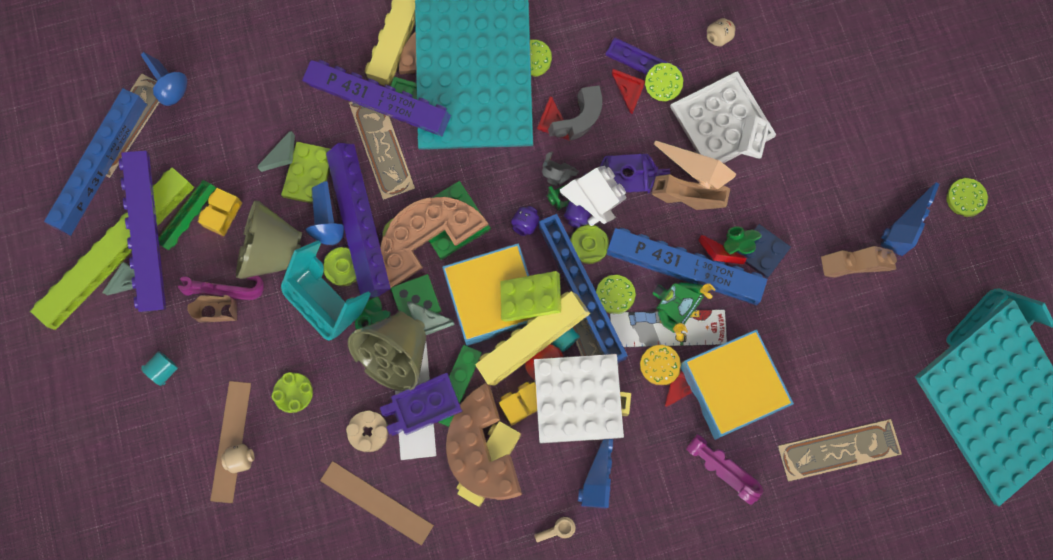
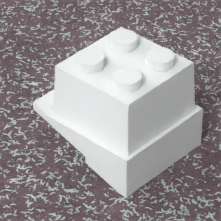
M605 166L598 167L585 176L574 179L560 189V192L576 206L581 205L593 215L587 220L591 226L598 221L605 224L616 218L611 210L626 199L624 195L626 194L625 189L621 184L616 183L613 171Z

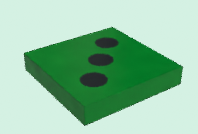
M428 274L391 288L398 310L411 318L412 315L407 305L409 301L433 312H441Z

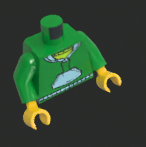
M674 283L669 291L658 285L652 294L661 300L657 310L663 327L675 333L679 339H682L683 337L680 332L686 331L688 333L685 323L703 299L702 295L704 294L708 299H711L713 296L708 291H715L716 289L708 283L705 285Z

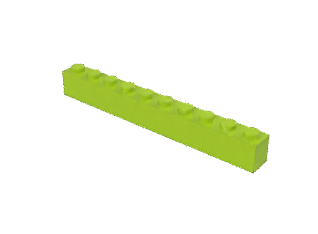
M174 168L166 171L161 179L153 185L157 226L194 189ZM128 213L123 214L120 221L114 227L109 228L106 235L100 241L94 243L91 250L82 256L71 270H68L57 284L49 289L48 294L35 303L34 308L30 312L46 327L56 330L132 253V249L128 248L127 238L130 237V229H126L125 218L128 217Z

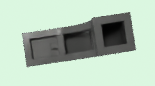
M600 86L581 88L577 95L580 115L574 119L552 122L548 128L549 136L564 137L568 134L571 141L585 135L598 119L602 109Z

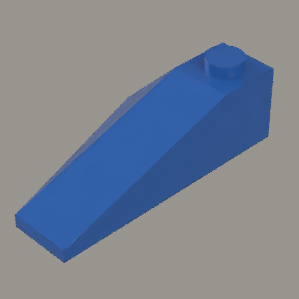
M935 182L889 229L886 228L881 235L883 241L880 246L892 250L900 256H903L916 246L925 226L923 221L930 212L927 207H930L934 201L939 183Z
M613 439L602 440L584 482L583 489H579L578 501L582 502L581 506L609 508L611 484L609 474L612 467Z

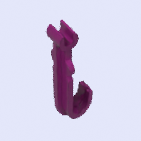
M259 276L247 278V280L257 282L253 288L191 281L189 277H181L180 280L184 286H178L181 293L186 296L193 293L218 297L228 295L231 298L254 300L260 297L264 291V283Z
M697 434L686 450L694 456L699 455L706 461L705 468L709 471L716 470V475L738 491L737 495L750 505L757 502L763 493L760 483L731 459H725V452L723 450L717 449L713 451L707 446L706 440Z

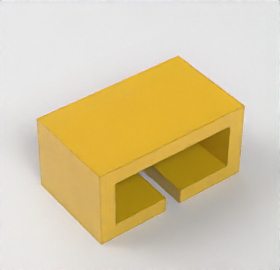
M216 188L215 192L209 196V206H206L201 211L198 222L204 228L225 236L242 202L238 197Z
M526 382L518 387L519 391L512 394L509 392L501 397L502 401L499 402V405L511 426L538 411L536 384L534 382L531 384Z

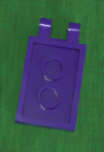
M448 373L419 384L412 390L408 389L391 397L393 403L380 407L383 416L389 417L394 413L398 422L387 426V430L392 436L404 431L405 435H409L463 411Z

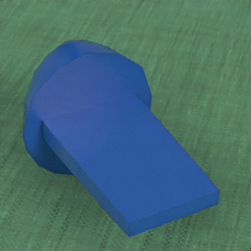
M143 52L141 54L142 58L157 79L153 87V95L165 106H171L179 102L187 89L186 75L181 72L168 73L158 59Z
M324 181L312 187L315 225L306 228L305 231L314 240H319L324 245H335L343 238L344 226L334 223L328 182Z

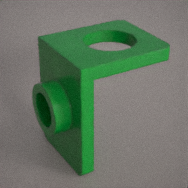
M566 185L556 190L552 186L548 187L547 198L550 204L556 207L557 211L566 207L570 201L563 202L558 198L559 193H561L560 189Z

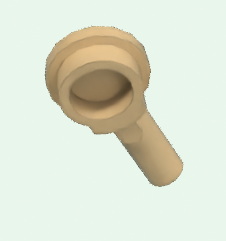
M561 517L555 523V527L535 534V539L538 543L556 535L561 538H569L575 532V523L568 517Z

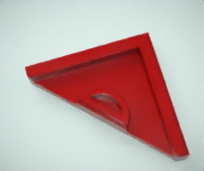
M613 69L612 76L629 112L633 114L644 88L645 80Z
M551 96L538 125V130L549 133L548 128L552 122L563 121V117ZM567 134L566 136L560 138L569 140V135Z
M701 235L698 240L714 261L744 264L747 259L737 252L727 253L724 245L704 235Z
M682 371L670 383L665 402L666 407L692 393Z

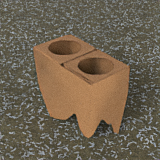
M228 295L223 297L199 296L194 302L188 304V312L199 323L237 321V301ZM225 305H231L229 311L232 317L222 316L221 310ZM205 306L214 307V317H203L202 309Z

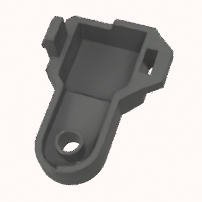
M551 151L546 155L542 173L543 176L548 178L547 182L557 186L558 183L562 184L573 175H578L579 171L567 163L560 165L550 160L554 152Z

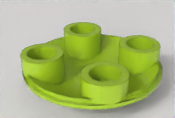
M288 372L275 384L272 399L282 411L296 413L306 408L313 396V387L309 379L304 375Z

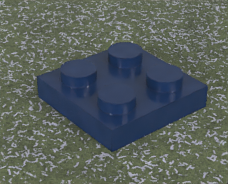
M758 224L755 230L762 237L754 241L756 250L749 254H744L740 251L737 253L747 258L745 263L768 279L791 246Z

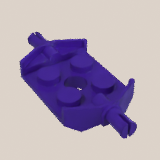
M648 154L605 156L600 167H609L615 175L614 180L617 184H621L626 192L648 191L650 193L656 176L670 174V168L658 169ZM629 168L633 171V175L626 177L622 171Z

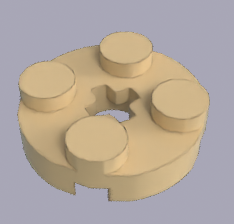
M372 411L360 412L351 419L347 426L348 440L357 450L363 452L377 451L387 441L388 424L378 413ZM365 427L373 428L371 431L372 436L363 435Z

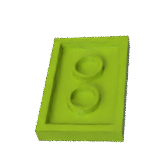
M301 142L296 143L293 162L290 164L281 194L283 198L313 204L312 187L324 181L327 182L330 168L326 153L330 150L329 148Z
M557 271L500 281L501 320L504 322L561 313L560 274Z

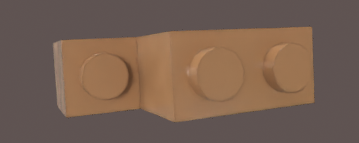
M669 174L656 176L652 195L666 203L683 202L695 210L726 207L730 188L722 186L719 189L713 187L706 189L699 186V183L683 181Z
M876 246L855 252L842 250L821 257L824 275L834 278L852 273L895 270V263L897 262L892 250Z

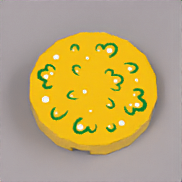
M655 345L647 349L642 355L640 362L641 372L645 379L652 384L668 385L678 377L681 361L676 351L671 347Z

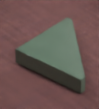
M292 131L288 132L258 165V169L261 172L293 162L295 135Z
M123 262L102 293L108 296L133 289L132 277H135L134 269H131L129 265Z
M410 301L407 302L412 318L424 323L426 335L455 325L452 319Z

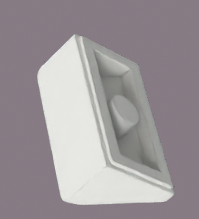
M757 115L748 117L745 122L738 152L760 159L770 123Z

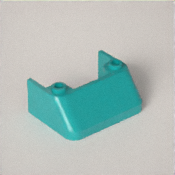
M318 240L294 250L281 284V290L288 301L320 335L330 341L338 337L362 314L371 293L368 291L355 298H349L345 302L322 279L324 266L316 257L321 244Z
M997 288L989 291L948 335L946 341L949 347H951L1007 299L1015 300L1029 326L1034 322L1053 327V319L1044 302Z

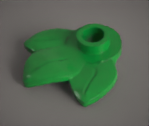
M732 227L728 230L724 249L729 254L738 250L744 254L753 253L756 250L754 241L760 239L762 235L756 230L744 231L742 227Z
M375 297L366 303L362 314L355 321V327L358 330L363 328V323L366 321L370 325L390 317V312L382 310L380 299Z

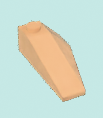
M659 141L654 143L687 173L699 181L698 185L703 188L710 189V187L719 189L735 178L736 173L720 160Z

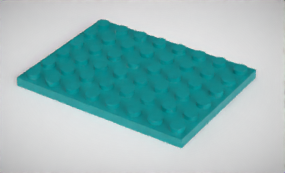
M415 0L417 100L420 97L428 100L432 106H436V104L442 105L447 108L446 111L451 115L443 137L418 128V149L533 146L528 0Z
M1007 299L915 376L991 501L997 506L1002 505L1053 460V366L1015 300Z

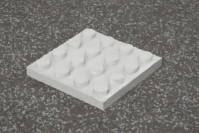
M738 71L670 106L696 152L700 155L720 160L722 163L741 155L738 149L748 117L757 115L768 122ZM771 125L769 126L766 141L776 136Z
M617 354L534 359L540 443L624 437Z

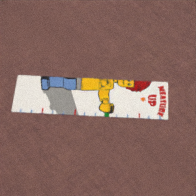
M725 310L694 311L685 323L688 333L686 331L680 332L683 337L682 339H679L675 333L663 327L658 312L610 314L611 323L623 347L717 345L727 343Z

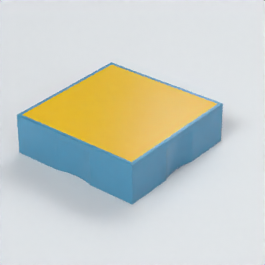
M519 243L442 267L467 346L494 338L504 332L523 329L527 325L528 320L531 319L526 318L507 322L501 320L500 281L529 276Z
M757 330L685 360L681 364V370L690 389L700 403L702 414L715 440L794 404Z

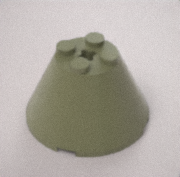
M257 200L252 204L243 235L246 236L244 246H241L239 251L236 278L243 279L287 270L294 250L301 248V245L297 243H300L302 232L297 231Z
M399 311L393 316L355 330L348 338V348L355 362L359 360L366 368L364 372L378 383L396 391H404L409 388L412 390L416 387L420 378L426 343L425 325L422 321L414 320L404 312Z

